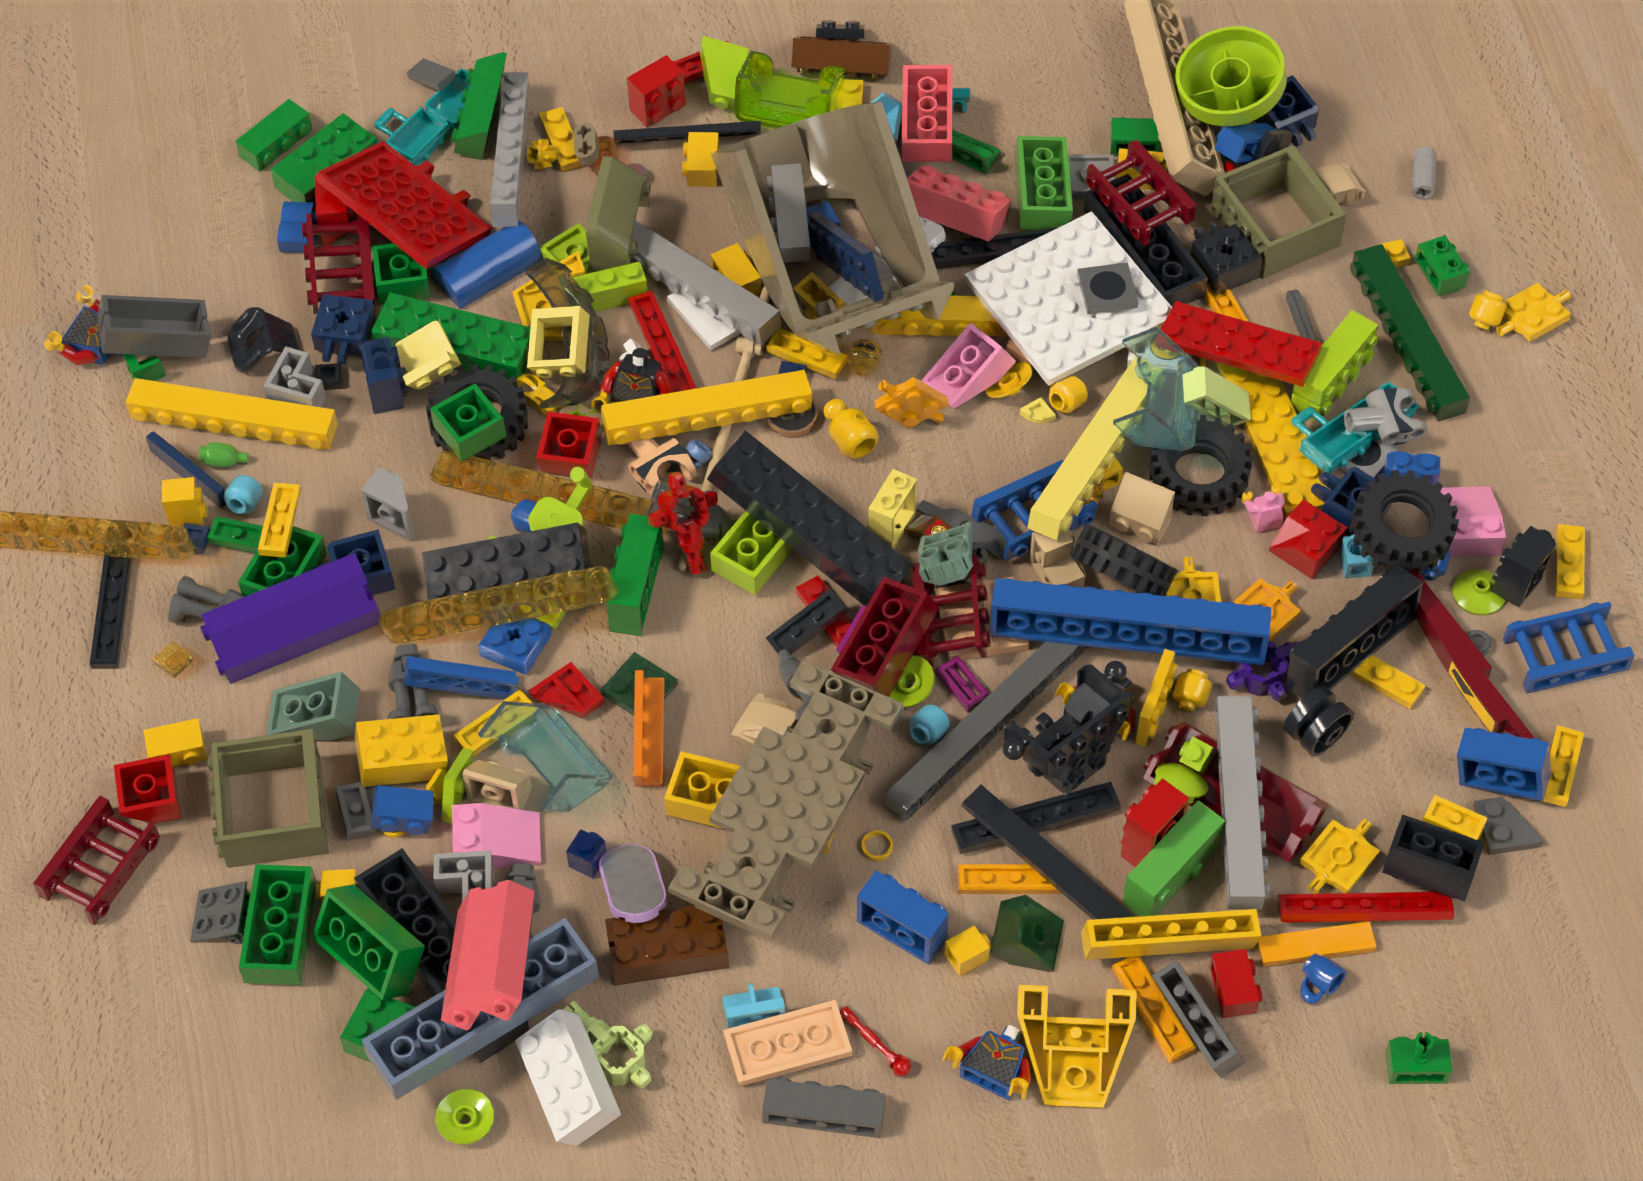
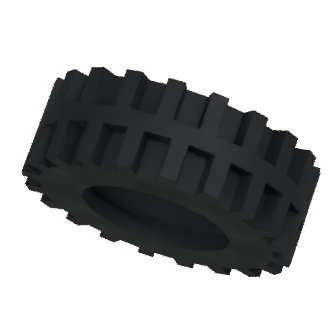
M478 364L472 365V370L464 371L463 367L457 368L456 375L451 376L448 374L444 376L443 384L436 382L434 385L435 394L429 393L428 395L429 405H426V411L434 444L437 447L442 446L443 454L446 456L454 453L434 428L430 408L467 387L476 384L486 397L492 398L500 404V415L504 419L506 437L469 457L470 464H476L477 459H484L485 464L491 463L490 457L496 455L502 459L505 457V450L508 448L511 451L517 449L516 439L523 441L525 438L524 429H528V413L522 386L518 387L517 379L514 376L507 379L505 370L501 369L496 373L491 365H487L485 370H478ZM454 453L455 461L461 462Z
M1191 415L1185 416L1184 423L1181 424L1176 419L1171 422L1170 430L1164 427L1160 430V438L1156 437L1154 440L1149 466V480H1153L1154 484L1175 492L1173 510L1175 511L1182 507L1187 509L1186 515L1192 516L1193 511H1201L1202 517L1208 516L1209 510L1215 509L1216 513L1220 514L1223 513L1224 505L1227 504L1230 508L1234 507L1237 497L1242 499V494L1245 492V488L1248 487L1252 466V457H1250L1251 447L1249 444L1244 445L1245 436L1243 433L1234 434V425L1230 423L1225 427L1221 425L1222 419L1217 417L1212 422L1206 420L1207 415H1200V420H1192ZM1204 453L1216 458L1223 465L1224 474L1216 482L1195 484L1183 479L1177 473L1175 466L1178 459L1184 455Z
M1392 470L1389 478H1386L1384 473L1377 476L1375 483L1371 480L1368 481L1364 491H1360L1351 515L1350 533H1355L1352 542L1354 546H1362L1360 555L1363 558L1367 556L1373 558L1371 565L1375 568L1379 564L1387 566L1386 571L1388 572L1396 565H1399L1408 572L1415 569L1417 575L1422 574L1426 566H1429L1431 570L1435 568L1439 559L1443 561L1446 557L1459 524V519H1455L1458 512L1457 506H1450L1453 498L1450 493L1443 495L1440 492L1442 484L1439 482L1435 485L1428 482L1430 476L1425 474L1422 479L1414 477V471L1408 470L1406 476H1400L1399 470ZM1403 502L1412 504L1421 509L1428 517L1429 529L1426 534L1420 537L1407 538L1398 536L1389 531L1382 523L1380 517L1382 509L1390 503Z
M1087 523L1070 553L1075 559L1141 593H1150L1152 595L1165 596L1178 572L1176 568Z

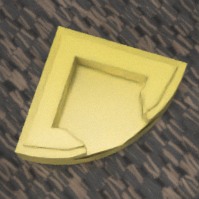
M1041 397L1020 408L1019 414L1030 422L1049 423L1056 420V414Z

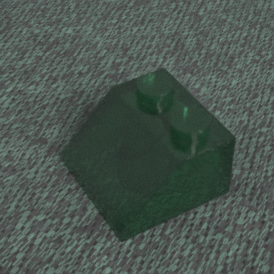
M1026 894L1000 902L990 952L1009 965L1053 972L1064 920Z

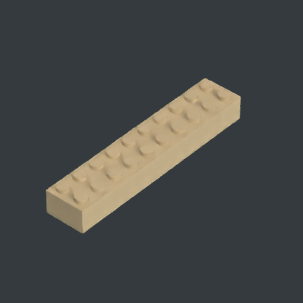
M1126 0L1124 2L1126 17L1131 28L1130 32L1135 43V51L1139 58L1140 69L1144 77V85L1148 92L1149 104L1152 107L1154 122L1157 126L1158 138L1162 145L1168 174L1176 183L1188 187L1193 192L1207 196L1214 190L1216 177L1225 172L1220 154L1214 149L1216 139L1212 125L1192 116L1183 106L1179 97L1176 84V67L1189 43L1178 3L1172 0Z

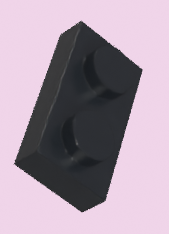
M824 20L821 21V24H817L816 38L864 39L865 25H860L859 21H846L845 25L836 24V21Z

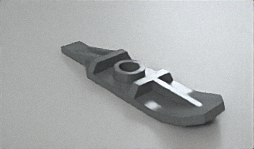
M922 500L917 507V512L939 516L951 528L971 521L974 530L972 544H980L997 559H1004L1006 539L997 528L982 521L977 523L972 516L957 509H942L925 500Z

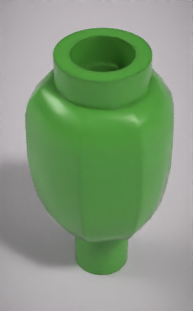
M210 442L206 446L200 447L199 462H205L209 467L229 468L237 462L248 463V453L238 452L230 444Z

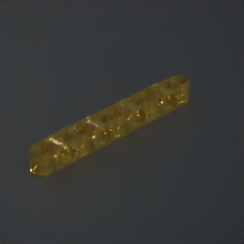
M441 451L430 474L431 479L439 485L518 504L524 499L538 502L544 497H552L566 504L569 500L568 498H570L578 483L570 479L474 456L461 462L456 454L450 451ZM593 485L578 511L583 516L584 521L621 529L622 524L628 522L630 513L646 516L652 503L650 499Z
M0 511L1 548L186 560L195 551L192 539L187 529L183 526L153 522Z
M598 566L389 609L381 614L378 622L391 643L401 644L607 602L617 595L618 587L606 567Z

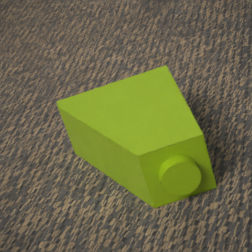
M702 36L699 52L709 104H713L719 109L733 110L747 62L749 48Z

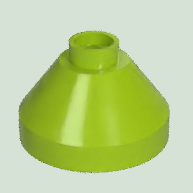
M1242 26L1219 28L1200 36L1185 49L1176 67V84L1183 106L1192 116L1200 121L1217 126L1247 125L1263 116L1280 100L1287 81L1284 56L1278 44L1267 34L1254 28Z

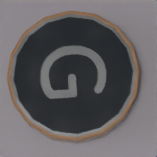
M812 399L810 410L801 413L784 414L778 417H767V423L774 432L776 430L781 433V436H803L809 433L818 421L817 405L814 399Z

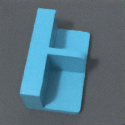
M749 983L748 992L727 995L722 998L728 1029L785 1013L783 997L781 998L779 987L754 991L753 983Z

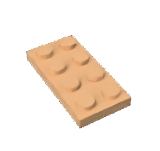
M836 1000L723 1030L739 1087L852 1056V1048Z

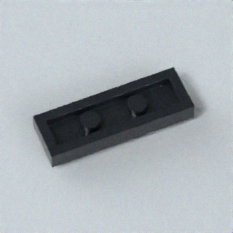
M829 589L773 631L766 639L777 654L783 649L793 654L848 611L834 592Z

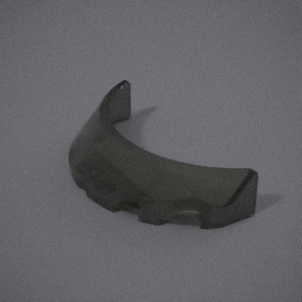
M544 258L526 269L527 276L542 291L552 308L580 306L590 317L585 373L575 374L574 377H564L558 391L552 397L539 403L540 409L573 406L586 402L595 393L599 392L604 374H606L609 368L608 337L602 317L596 315L591 305L594 302L588 290L578 285L570 275L572 271L565 264L549 258ZM562 326L561 331L565 343L566 359H569L572 326Z

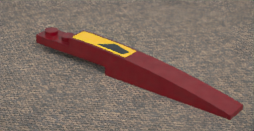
M1415 569L1410 570L1411 574L1423 581L1417 621L1444 668L1475 714L1489 732L1509 733L1516 737L1527 739L1535 738L1489 680L1492 666L1420 574L1417 575Z

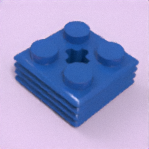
M503 606L478 645L480 656L526 675L551 637L550 624Z

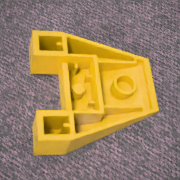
M1018 985L1017 1020L1044 1105L1104 1108L1136 1020L1137 990L1107 989L1105 991L1104 1019L1047 1017L1048 986Z

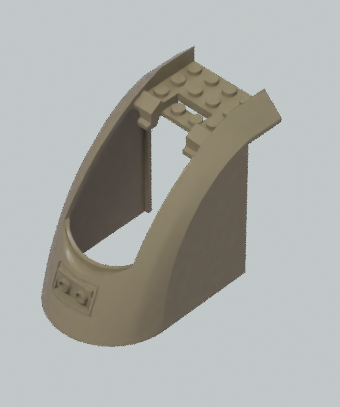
M882 101L852 105L819 114L753 136L711 153L733 214L760 277L784 321L797 337L829 353L841 355L835 336L841 338L853 333V328H870L877 325L876 320L895 319L902 316L900 311L911 310L913 312L919 310L925 318L939 320L955 286L953 281H942L939 279ZM801 164L805 203L827 198L853 199L876 246L901 288L892 277L882 279L880 283L884 299L874 302L872 299L866 298L836 309L832 299H826L816 303L817 318L809 320L795 298L770 223L771 217H775V211L770 212L769 197L773 196V191H768L767 176H771V166Z

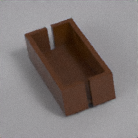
M695 905L660 910L659 915L655 918L640 923L626 922L625 918L619 917V919L616 917L605 919L615 986L729 968L723 921L696 908Z

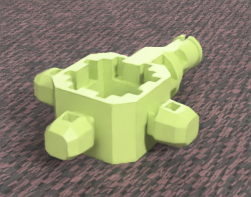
M577 1002L569 1003L572 1009L566 1006L564 1010L580 1015L606 1079L613 1086H624L631 1080L637 1087H646L651 1082L650 1073L645 1069L644 1046L651 1040L652 1030L646 1024L639 1025L632 1030V1033L624 1026H613L610 1028L602 1019L598 1020L595 1017H590ZM620 1043L623 1046L626 1044L628 1049L635 1055V1058L632 1057L627 1061L624 1068L621 1066L617 1069L614 1066L611 1068L609 1063L602 1057V1054L610 1051L613 1044L616 1046Z

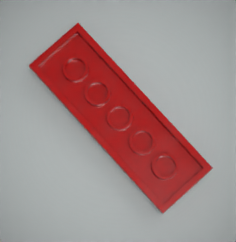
M1175 301L1156 337L1157 345L1302 387L1322 350V342Z

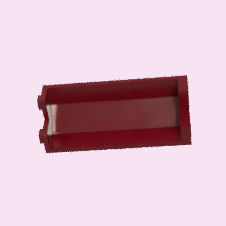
M1185 722L1175 727L1171 726L1164 739L1167 741L1164 750L1155 755L1151 754L1144 765V769L1147 771L1143 779L1154 784L1155 771L1158 765L1163 763L1184 765L1179 762L1182 757L1179 753L1187 740L1191 741L1192 737L1199 739L1216 750L1217 740ZM1217 750L1205 774L1199 773L1208 784L1209 789L1206 795L1195 798L1193 803L1188 805L1193 806L1199 800L1222 817ZM1261 766L1260 773L1256 774L1257 780L1262 781V797H1258L1259 805L1264 806V822H1260V830H1265L1266 846L1264 849L1290 862L1301 852L1305 839L1314 833L1329 804Z

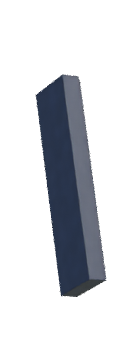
M152 431L146 436L150 452L182 478L194 477L197 487L202 488L203 495L222 509L226 505L224 487L156 432Z

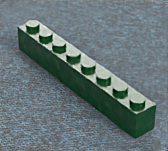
M1383 244L1355 251L1353 261L1350 264L1351 273L1359 280L1362 293L1369 298L1373 313L1379 316L1385 334H1389L1392 339L1395 352L1401 355L1407 373H1411L1415 380L1417 391L1424 396L1428 411L1434 414L1438 422L1465 414L1470 397Z

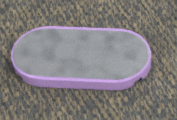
M627 844L612 848L601 857L599 861L600 875L613 916L618 919L619 916L625 918L626 922L640 923L655 918L659 915V911L662 908L663 910L667 905L666 891L655 855L650 849L641 845Z

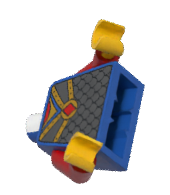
M84 285L82 289L87 293L88 297L83 296L78 291L76 299L78 302L87 303L89 306H83L63 337L60 333L51 331L48 335L49 339L46 340L44 345L49 351L59 350L58 353L75 365L104 364L111 354L102 353L101 333H99L97 319L100 301L92 298L94 293L92 287Z
M1007 1025L1001 1036L992 1031H987L983 1036H977L958 1047H947L942 1061H953V1069H957L959 1063L962 1062L960 1064L961 1078L1008 1101L1011 1100L1013 1093H1019L1022 1095L1021 1099H1026L1028 1086L1031 1082L1030 1063L1024 1057L1025 1048L1017 1044L1022 1033L1016 1027Z

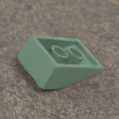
M338 672L273 690L266 735L313 729L316 740L330 741L353 735L360 688L343 672Z

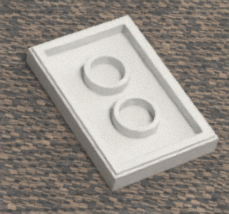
M679 292L667 296L668 303L710 351L741 334L734 328L727 327L717 317L708 315L698 305L691 304Z

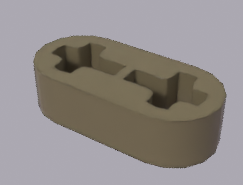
M583 123L574 130V150L579 163L587 166L594 164L599 159V140L594 126L591 123Z

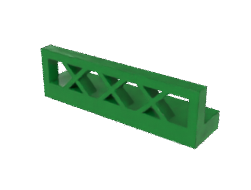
M902 120L900 122V138H902ZM952 129V160L987 174L1000 156L1001 150Z

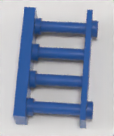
M1063 459L974 500L971 516L978 523L985 519H990L1006 539L1003 556L1006 561L1014 557H1021L1031 550L1032 533L1035 531L1028 529V532L1016 536L999 513L1007 509H1013L1027 528L1030 514L1021 503L1028 499L1038 500L1064 462ZM1096 501L1082 506L1078 516L1073 515L1069 528L1070 531L1080 526L1084 527L1086 523L1090 524L1093 522L1098 506Z
M1610 601L1601 604L1596 602L1584 608L1524 622L1518 620L1507 625L1503 637L1504 644L1517 641L1530 669L1527 671L1523 682V687L1527 694L1630 669L1635 656L1631 646L1625 648L1617 647L1605 623L1612 606ZM1594 623L1607 652L1596 655L1591 653L1580 630V626ZM1568 629L1581 658L1570 661L1565 659L1554 632ZM1543 635L1555 664L1545 667L1541 666L1528 638Z

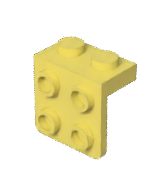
M437 321L429 323L395 345L397 346L398 355L408 372L402 377L407 386L417 390L429 386L435 379L448 375L454 368L461 365L441 323Z

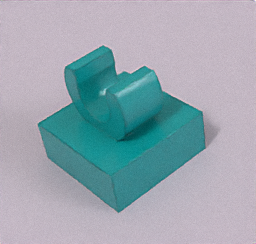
M952 88V113L953 105L956 103L962 105V113H965L967 110L966 102L970 101V88Z

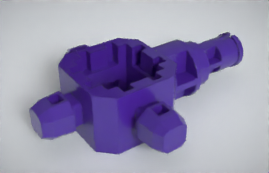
M1268 641L1265 660L1267 663L1272 662L1271 667L1274 671L1267 674V678H1264L1263 675L1258 677L1257 674H1252L1253 670L1249 666L1251 664L1238 662L1237 669L1226 677L1227 685L1230 689H1239L1245 686L1250 694L1257 696L1268 692L1272 699L1278 702L1287 697V689L1284 685V680L1289 668V653L1296 644H1301L1303 641L1299 643L1297 641H1287L1278 647L1274 642Z

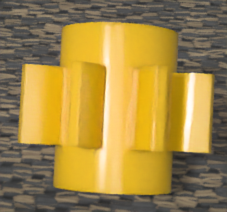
M548 139L531 141V145L526 150L528 163H535L534 169L543 170L544 168H551V163L557 158L555 145H548Z

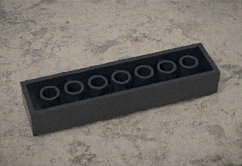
M746 430L714 466L707 478L709 482L864 606L868 605L883 577L900 583L913 567L912 563Z
M401 848L354 877V881L358 889L425 946L416 974L432 997L446 990L456 920L404 849ZM528 1020L476 1051L474 1055L479 1062L482 1063L529 1031Z

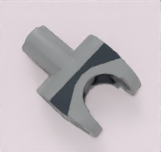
M1389 388L1375 390L1366 397L1368 407L1347 409L1344 414V424L1347 431L1378 430L1384 445H1399L1413 442L1425 436L1428 431L1425 422L1411 419L1401 411V409L1410 407L1416 400L1413 391L1410 389Z

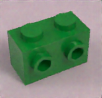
M1446 235L1418 244L1415 261L1438 297L1466 287L1468 276L1470 275L1469 267L1466 262L1462 261L1456 246L1450 243Z

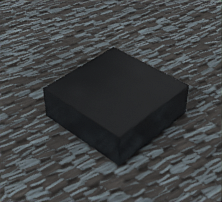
M341 364L315 365V378L322 380L324 390L342 389Z

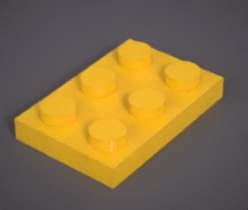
M1164 649L1139 717L1136 737L1137 745L1146 747L1149 738L1154 739L1159 727V717L1163 716L1165 712L1166 698L1168 693L1171 694L1176 679L1174 676L1178 664L1174 663V651Z

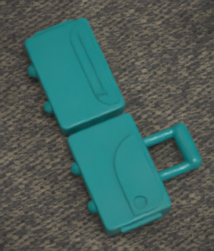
M459 69L456 72V79L442 91H437L425 103V109L420 107L409 119L395 111L394 108H388L374 122L376 129L390 136L385 143L414 166H418L424 160H428L429 155L445 143V140L451 134V128L454 129L460 125V123L456 122L459 108L464 109L465 103L461 102L464 88L469 89L470 83H466L467 70ZM393 117L403 122L395 132L385 127Z
M1387 382L1381 387H1379L1377 390L1397 387L1394 386L1392 383ZM1366 397L1349 409L1368 407ZM1414 402L1410 407L1401 409L1405 416L1411 418L1416 414L1418 404ZM1308 407L1291 419V424L1308 436L1301 441L1299 451L1317 467L1328 473H1332L1340 467H1345L1348 461L1358 454H1364L1365 449L1371 446L1372 441L1381 439L1378 430L1347 431L1344 424L1345 411L1329 422L1316 412L1313 407ZM1311 417L1323 425L1315 432H1312L1303 425Z

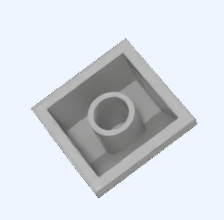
M379 467L361 489L367 519L412 542L414 534L402 479L397 473L386 471Z

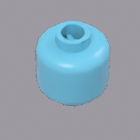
M240 475L235 477L225 490L224 500L232 512L236 514H249L261 501L263 489L256 479Z
M927 704L923 706L909 721L911 737L917 743L931 746L937 743L950 728L946 712L935 705Z

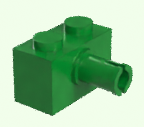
M1420 1032L1416 1035L1415 1039L1402 1036L1389 1040L1385 1051L1389 1084H1448L1452 1074L1449 1040L1439 1039L1428 1032H1425L1423 1038V1033Z

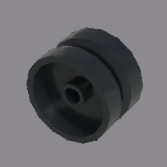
M1319 686L1305 695L1289 713L1283 726L1284 731L1294 740L1302 739V748L1312 757L1319 756L1331 748L1347 731L1355 715L1344 702L1336 703V695L1326 686Z

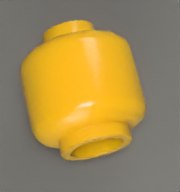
M1484 290L1483 294H1476L1469 311V316L1475 320L1474 325L1489 330L1490 326H1499L1507 308L1506 303L1502 301L1504 297Z
M1071 375L1054 383L1049 393L1051 405L1062 413H1070L1083 406L1088 397L1085 383L1076 376Z
M1187 669V672H1182L1177 677L1172 694L1173 698L1179 703L1181 709L1194 712L1195 708L1206 706L1212 689V683L1206 673L1196 669Z

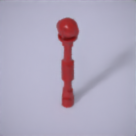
M845 1006L840 1011V1015L851 1026H855L860 1031V1035L873 1048L876 1047L886 1056V1059L890 1062L889 1067L893 1069V1073L896 1076L902 1077L910 1073L911 1064L907 1057L902 1054L896 1055L893 1051L891 1052L881 1042V1038L868 1026L865 1027L848 1006Z

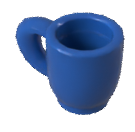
M1317 953L1313 954L1306 961L1302 969L1306 977L1300 987L1301 998L1308 1004H1315L1323 998L1324 994L1331 995L1343 983L1346 970L1326 956L1318 955ZM1309 981L1320 990L1318 994H1313L1309 990Z

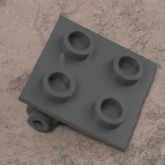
M246 881L199 890L190 942L193 943L227 936L228 941L231 943L240 942L244 935V926L242 924L246 922L247 902L250 899Z

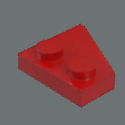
M569 662L529 690V696L532 699L580 718L586 717L605 704L604 697L572 662Z

